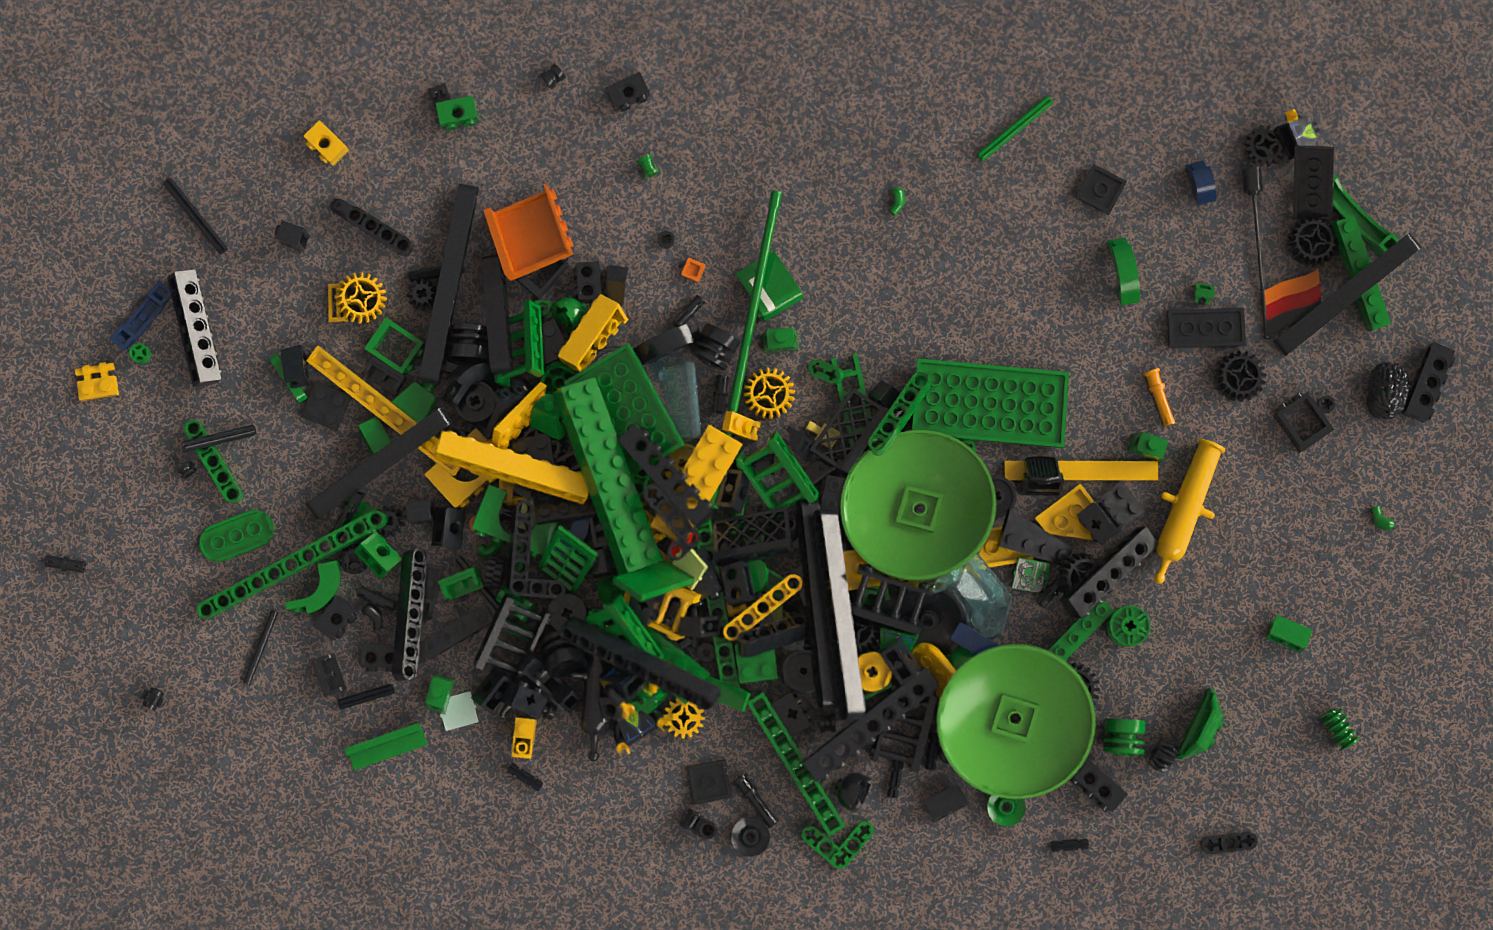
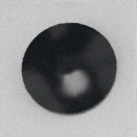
M928 582L934 587L933 596H925L918 617L919 621H922V629L915 646L920 643H929L937 647L943 655H947L959 645L951 640L950 637L959 622L967 626V612L963 602L954 591L942 584ZM907 589L900 609L901 615L911 616L918 592Z

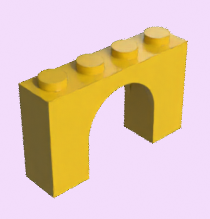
M476 428L468 435V437L474 438L480 443L488 440ZM435 464L424 474L455 509H464L470 503L469 499L473 495L477 497L484 491L483 486L488 482L491 484L496 480L490 481L479 476L473 481L462 482L455 479L439 464Z

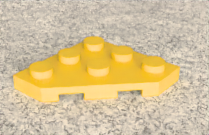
M1081 484L1034 518L1039 526L1051 535L1094 541L1091 537V532L1087 527L1081 525L1077 516L1079 512L1094 502ZM1098 520L1096 521V523L1099 525L1101 524V521Z

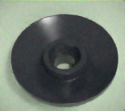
M747 817L735 824L731 833V841L737 852L744 856L753 857L766 850L770 842V832L766 824L760 819ZM748 833L754 834L753 840L747 839Z

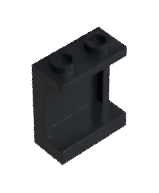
M513 385L492 392L490 396L497 404L491 418L479 421L475 428L488 440L492 439L494 428L528 394L519 385Z

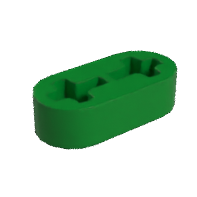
M812 360L808 366L809 373L812 376L828 383L839 384L844 378L842 369L823 360ZM815 365H819L824 371H817ZM835 372L837 378H833V376L829 375L828 373Z

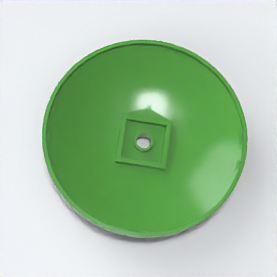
M930 430L900 432L883 456H875L869 448L850 470L841 495L842 523L855 551L876 570L904 580L935 579L964 566L985 544L991 532L996 514L994 484L981 458L960 440L950 435ZM877 442L873 447L876 449L880 448L883 443ZM918 505L925 507V511L921 514H917L914 511Z
M1008 644L982 651L971 657L956 670L949 679L940 698L937 730L939 741L947 760L966 782L982 792L993 796L1025 799L1055 790L1067 782L1079 770L1088 756L1093 743L1095 712L1090 693L1084 681L1066 661L1039 647ZM1013 713H1018L1021 719L1019 722L1014 723L1010 720V716Z

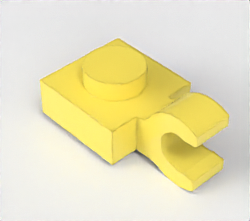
M810 421L805 429L817 435L816 441L827 424L824 423L821 428ZM830 428L828 431L829 438L839 436L840 432ZM837 440L830 441L831 449ZM828 442L820 443L829 448Z

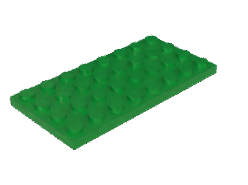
M917 358L916 372L927 374L930 381V389L912 414L911 431H936L962 440L1064 448L1069 372ZM919 380L916 385L922 386L926 381Z

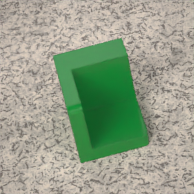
M614 574L598 582V599L603 604L606 602L610 603L619 594L624 597L625 591L613 584L614 577H617Z

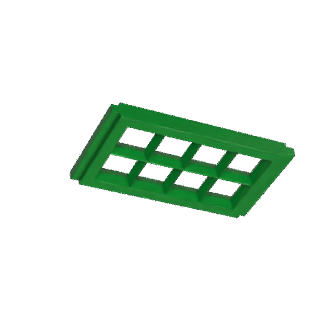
M559 526L536 569L550 580L562 582L565 586V591L575 595L598 553ZM560 539L564 540L566 543H568L570 546H572V549H570L569 547H567L565 544H563V543H562L561 541H559V540H560ZM558 547L560 550H562V551H563L564 553H566L568 556H567V557L564 556L562 553H560V552H559L558 550H556L555 548ZM575 550L579 551L581 554H583L585 557H587V560H585L584 558H582L580 555H578V554H577L576 552H574V551H575ZM553 555L554 557H556L557 559H559V560H560L561 562H563L564 564L561 565V564L558 563L556 560H554L551 556ZM571 558L574 559L576 562H578V563H579L580 565H582L583 567L580 568L578 565H576V564H575L574 562H572L570 559H571ZM547 563H549L551 566H553L555 569H557V570L559 571V573H557V572L554 571L552 568H550V567L547 565ZM566 566H568V567L571 568L573 571H575V572L578 574V576H576V575L573 574L571 571H569V570L566 568ZM564 574L566 577H568V578H569L570 580H572L574 583H573V584L570 583L568 580H566V579H565L564 577H562L561 575Z

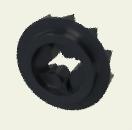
M351 544L342 549L339 556L340 565L347 573L360 574L368 568L359 557L357 559L361 564L355 562L350 564L352 559L348 554L355 556L356 553L354 551L360 544Z

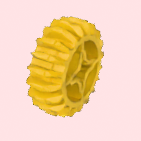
M360 272L359 278H357L355 273H352V280L349 276H345L347 283L340 281L339 284L343 288H336V291L340 294H336L334 298L340 301L336 302L335 305L337 307L342 306L338 312L343 313L346 311L344 318L347 319L349 315L352 316L350 321L352 323L355 318H358V324L362 323V318L365 319L366 323H369V316L375 320V313L381 315L382 311L379 308L384 309L386 306L381 303L387 300V297L381 296L386 293V290H379L383 284L379 283L376 285V277L372 281L369 280L371 277L369 273L366 278H363V272ZM360 284L369 286L373 292L364 291ZM354 285L355 294L345 299L346 290ZM358 292L361 295V297H366L363 300V304L360 301V299H355L358 297ZM376 297V305L367 311L366 302ZM348 304L357 305L362 312L352 310Z
M769 367L766 368V374H763L762 369H759L760 376L753 373L752 377L755 380L753 381L748 378L747 382L751 386L745 385L744 387L745 390L750 391L744 393V397H750V399L745 401L746 405L753 404L749 407V410L752 411L756 408V416L763 412V419H765L766 413L769 414L770 419H773V413H776L777 418H779L780 410L786 414L787 410L784 407L791 408L792 405L788 401L795 400L794 397L789 396L790 394H795V390H789V388L794 386L793 382L787 384L786 382L789 381L790 377L786 376L783 379V371L777 375V368H774L773 373H770ZM767 379H775L782 385L771 386ZM761 381L764 389L761 393L754 396V388ZM767 388L770 391H775L772 399L768 395H764ZM782 391H785V399L778 406L775 397ZM766 400L772 408L762 407L757 401Z

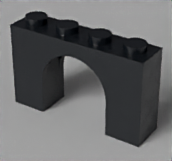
M705 547L694 551L708 566L702 575V580H699L692 590L700 594L701 597L699 602L688 605V607L693 606V608L704 604V599L709 597L712 600L720 596L719 592L725 589ZM671 598L662 621L663 624L671 620L670 616L677 615L681 604L680 600Z

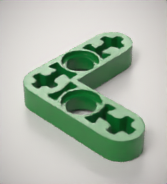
M868 821L860 822L839 847L814 826H806L802 830L801 836L810 847L835 868L843 869L871 838L874 828ZM862 825L864 827L866 825H869L868 830L870 831V833L868 835L866 833L862 835L861 838L864 839V841L861 843V841L857 837L853 836V834L856 832L859 835L862 831L860 827ZM813 829L816 838H819V835L823 837L818 841L816 847L812 845L815 843L812 838L806 839V830L811 831ZM851 839L858 842L857 849L853 851L847 848V842ZM822 842L830 844L831 849L829 852L823 853L820 851L819 846ZM844 847L852 855L850 858L846 855L843 859L845 863L837 865L835 864L837 861L835 857L837 855L839 857L842 856L844 852L841 849Z

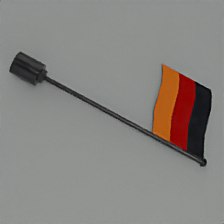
M1250 167L1242 169L1244 193L1252 196L1265 334L1263 338L1268 340L1271 334L1296 324L1322 303L1319 268L1305 276L1283 281L1264 290L1256 196L1260 195V192L1263 191L1261 167Z

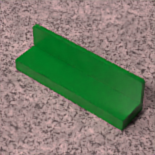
M416 723L350 746L344 750L346 756L350 757L353 769L357 770L426 746L427 741L421 723Z

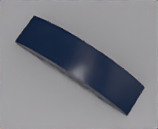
M159 280L146 294L147 298L124 325L121 324L109 338L122 350L125 351L138 340L172 297L170 289Z

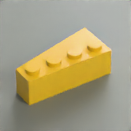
M602 294L592 302L587 314L583 315L580 324L576 330L572 331L569 340L559 351L558 357L563 364L577 372L587 368L596 357V351L603 349L607 345L608 337L610 335L615 336L619 331L617 327L621 323L625 324L628 321L619 303Z

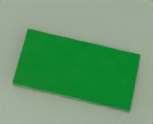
M666 560L614 577L613 584L639 601H644L693 584L694 577L673 565L672 561Z

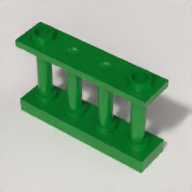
M531 300L523 302L522 313L509 317L510 325L524 320V329L511 334V342L525 337L524 347L512 351L513 359L525 355L526 362L521 366L515 367L512 372L494 375L495 383L505 388L510 387V377L521 373L529 372L536 377L544 375L541 306Z
M777 431L770 435L767 441L768 445L748 457L745 456L743 451L738 453L736 457L737 467L748 477L767 505L768 510L789 507L802 499H807L809 504L817 500L819 492ZM771 452L775 453L779 458L777 462L759 472H756L751 463ZM780 468H785L789 473V477L767 488L762 479ZM792 483L798 486L800 492L780 503L772 495ZM783 514L777 515L775 518H782Z

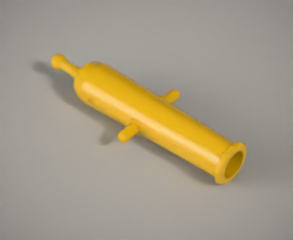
M1198 439L1197 444L1199 446L1178 495L1174 496L1167 492L1161 494L1162 499L1171 502L1173 507L1158 540L1157 553L1161 557V565L1158 573L1154 576L1156 584H1162L1165 581L1164 575L1169 564L1179 561L1184 556L1198 516L1202 515L1209 519L1215 516L1212 511L1205 509L1203 506L1220 455L1225 452V448L1215 442Z

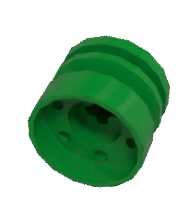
M1124 606L1115 609L1107 618L1105 631L1108 638L1114 644L1120 647H1131L1142 643L1148 637L1150 620L1142 609L1136 606ZM1130 622V625L1133 626V629H1129L1128 631V627H1126L1125 624Z
M1104 718V731L1112 733V737L1104 738L1103 742H1112V747H1103V751L1119 756L1144 754V749H1135L1136 744H1145V741L1136 739V735L1145 734L1146 721Z

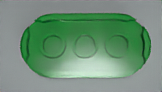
M249 510L206 527L199 539V549L202 555L210 561H227L268 544L273 537L274 523L271 517L263 511Z

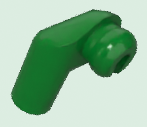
M894 187L891 190V195L894 197L895 202L888 210L894 216L899 213L906 203L904 191L898 187Z
M1380 506L1371 508L1375 526L1385 531L1394 528V521L1382 516Z
M494 541L489 547L481 544L476 551L481 557L490 556L491 553H497L505 544V541H503V544Z

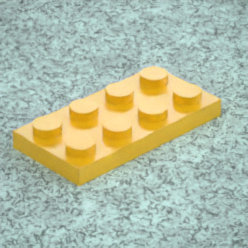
M540 382L494 428L491 444L496 448L506 449L513 438L516 439L520 435L521 430L530 425L533 405L542 396L546 395L547 386Z

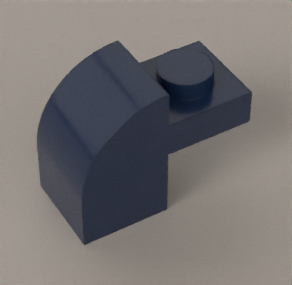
M1204 161L1185 165V171L1191 181L1192 195L1197 205L1216 201V186L1210 166H1206Z

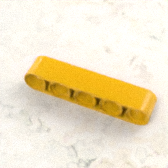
M795 574L786 577L727 624L723 631L725 638L734 641L737 640L740 633L750 630L799 591L802 586L801 578ZM796 578L799 586L796 589L789 588V579ZM780 590L783 592L784 597L781 601L773 599L772 594L774 591ZM765 602L768 605L769 609L766 613H760L757 610L759 603ZM749 614L753 617L751 625H744L742 623L744 615ZM731 626L736 627L738 630V634L734 638L727 635V629Z

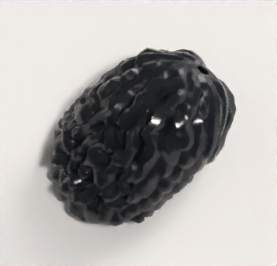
M1382 362L1376 365L1374 370H1371L1366 404L1369 414L1373 418L1391 420L1406 407L1410 384L1404 368L1398 367L1396 363Z

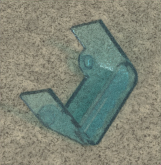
M686 361L662 366L661 370H658L659 382H663L666 411L684 444H697L701 438L695 362Z
M978 553L956 571L936 579L933 588L934 594L955 586L973 608L971 621L979 629V634L989 640L1002 636L1012 606V597Z

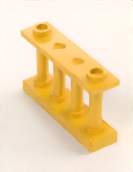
M685 587L664 593L657 620L647 626L667 634L666 637L674 641L685 638L680 636V617L685 616L688 605L699 602L701 595ZM625 592L623 598L629 605L632 596ZM676 596L680 598L681 604L674 623L670 627L663 624L662 621L671 597Z

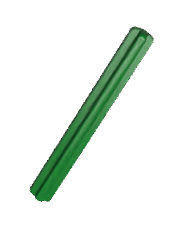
M1045 96L977 153L978 158L981 161H985L1053 104L1050 97Z

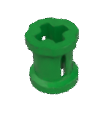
M652 154L637 160V164L641 166L644 173V179L651 178L659 173V170L655 168L652 161Z

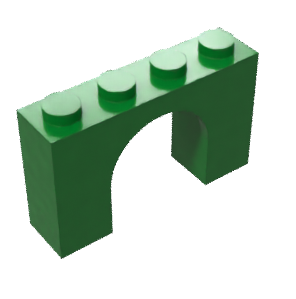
M487 485L471 526L472 529H475V534L482 537L488 534L493 536V541L503 544V541L510 543V534L505 532L499 523V511L506 496V491ZM535 522L531 536V556L539 558V555H544L557 522L537 525ZM519 542L516 545V550L521 551L524 545L522 542Z

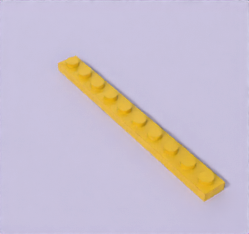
M317 346L306 360L400 435L418 423L320 346ZM433 436L418 447L419 450L453 476L461 468L434 459L439 439L436 436Z

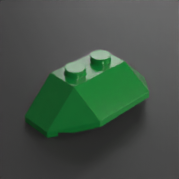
M1207 688L1178 748L1176 759L1181 760L1212 748L1215 742L1213 737L1216 731H1220L1224 723L1222 721L1223 713L1214 689Z

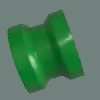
M137 343L130 348L129 356L136 363L145 364L151 358V351L145 345Z

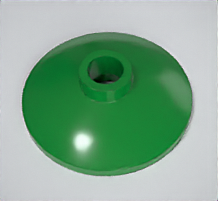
M990 795L987 802V811L990 818L996 824L1009 827L1016 825L1023 819L1026 812L1025 799H1009ZM1004 803L1009 804L1008 810H1003L1002 805Z

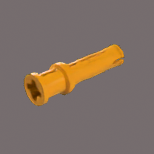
M1160 368L1145 372L1143 375L1147 378L1148 390L1154 395L1164 424L1163 426L1165 427L1176 422L1164 392L1165 383H1162L1159 374Z

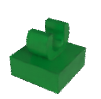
M1195 282L1193 289L1195 303H1198L1199 298L1204 297L1205 305H1208L1210 299H1214L1215 296L1214 285Z

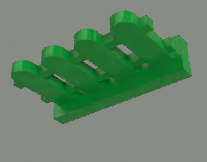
M621 594L615 596L610 603H604V608L597 611L593 608L588 612L589 615L586 618V622L594 626L597 625L600 629L616 637L623 634L625 637L624 641L661 659L664 657ZM612 619L614 624L609 626L604 624L605 621Z

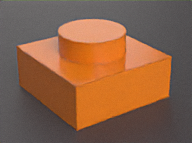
M688 257L681 276L699 283L706 264Z

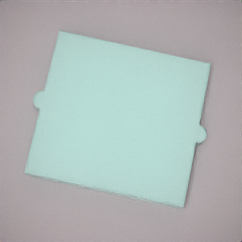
M471 691L450 697L446 714H440L446 731L479 722L475 710L477 706L474 705L471 698Z

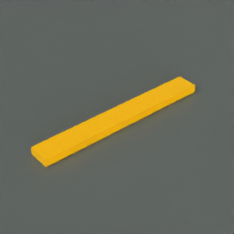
M1004 461V478L1009 481H1022L1023 473L1025 472L1024 461ZM1058 461L1060 473L1063 474L1064 481H1158V461Z

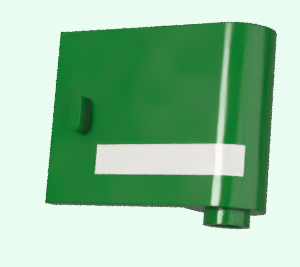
M775 251L769 253L757 312L758 319H763L764 321L769 320L804 299L800 288ZM758 260L735 274L750 298Z

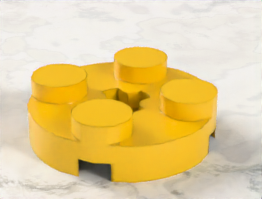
M870 652L858 658L863 690L870 692L881 690L889 683L892 671L879 653ZM874 666L877 675H873L871 678L866 671L867 668L871 669Z

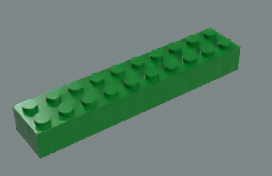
M594 377L558 389L553 395L619 575L662 561L596 378Z

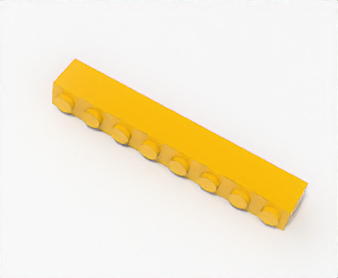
M442 431L434 456L436 460L580 504H584L588 497L589 490L581 471L575 472L566 466L558 467L546 460L539 461L532 459L531 456L526 454H516L510 449L496 448L493 444H483L471 437L464 438L457 436L456 433L451 431Z

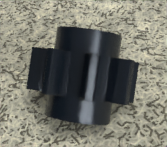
M151 687L150 690L144 689L140 697L144 699L142 705L152 710H156L157 707L162 708L166 702V699L162 698L164 692L154 687Z

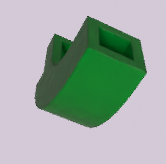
M1126 237L1108 240L1107 247L1115 268L1117 296L1120 304L1123 306L1139 303V276L1132 246L1128 244Z
M336 560L317 564L320 583L315 593L304 599L285 602L286 610H292V613L304 612V608H306L307 614H314L326 608L336 597L341 585L340 562Z

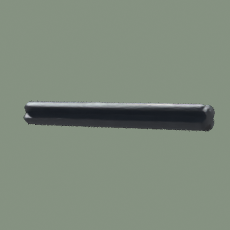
M166 179L163 182L166 189L220 255L224 254L228 250L227 246L173 179Z

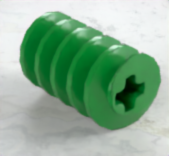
M1333 708L1320 715L1319 719L1326 718L1323 726L1330 725L1327 732H1334L1330 738L1338 739L1334 745H1341L1342 748L1339 751H1342L1354 745L1359 740V737L1352 736L1355 730L1348 729L1351 726L1350 722L1344 723L1347 716H1340L1343 709Z

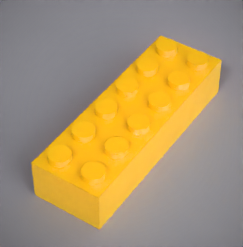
M708 425L682 470L688 477L685 481L689 485L694 484L700 491L699 497L702 500L706 498L709 502L742 446V443L711 425ZM678 486L675 490L676 494L683 493L685 486ZM691 500L688 508H695L698 503L697 500ZM662 504L660 512L662 514L670 513L669 505ZM656 515L650 528L673 541L678 539L660 517ZM678 518L674 519V528L681 529L683 521ZM691 533L686 535V541L688 540Z

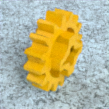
M676 698L677 703L674 704L670 701L669 703L672 707L665 708L668 715H663L671 723L668 732L674 730L675 737L680 733L682 739L685 738V734H688L691 738L693 731L697 734L699 733L698 726H704L700 723V720H705V717L701 716L704 709L699 710L698 706L689 702L685 705ZM681 705V710L677 714L672 713L677 706ZM688 705L695 709L697 715L689 712ZM685 708L686 715L690 716V719L686 720L683 727L679 715L683 714ZM671 720H676L680 724V730L673 725ZM691 721H697L693 728L687 730V725Z

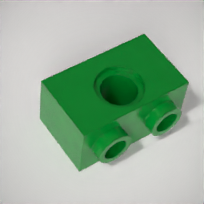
M473 95L436 103L439 123L442 129L450 131L456 129V126L464 125L465 127L475 125V122H479ZM456 111L463 112L459 118L453 117V114Z
M376 531L360 543L354 551L380 580L402 560L399 554Z

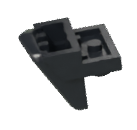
M1049 456L1026 457L1021 495H1060V492L1063 490L1064 478L1063 474L1060 473L1057 458Z

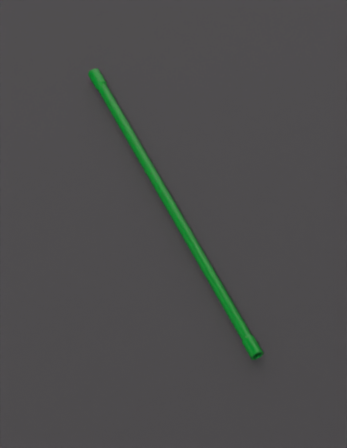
M776 190L771 191L768 214L728 411L735 413L738 410L773 232L782 198V192ZM723 431V433L732 438V433ZM721 483L710 500V503L713 505L712 509H719L716 506Z

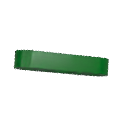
M276 353L269 359L284 380L282 358ZM297 381L286 383L299 403L308 398L302 387L290 388V384Z

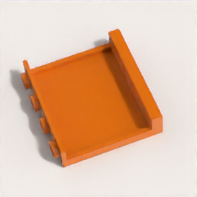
M546 183L543 184L545 188L543 192L496 212H493L490 207L483 210L504 274L510 281L573 255L571 247L574 245L570 236L566 235L568 228L565 221L561 220L560 216L563 213L560 206L555 203L557 199L556 193L553 189H549Z

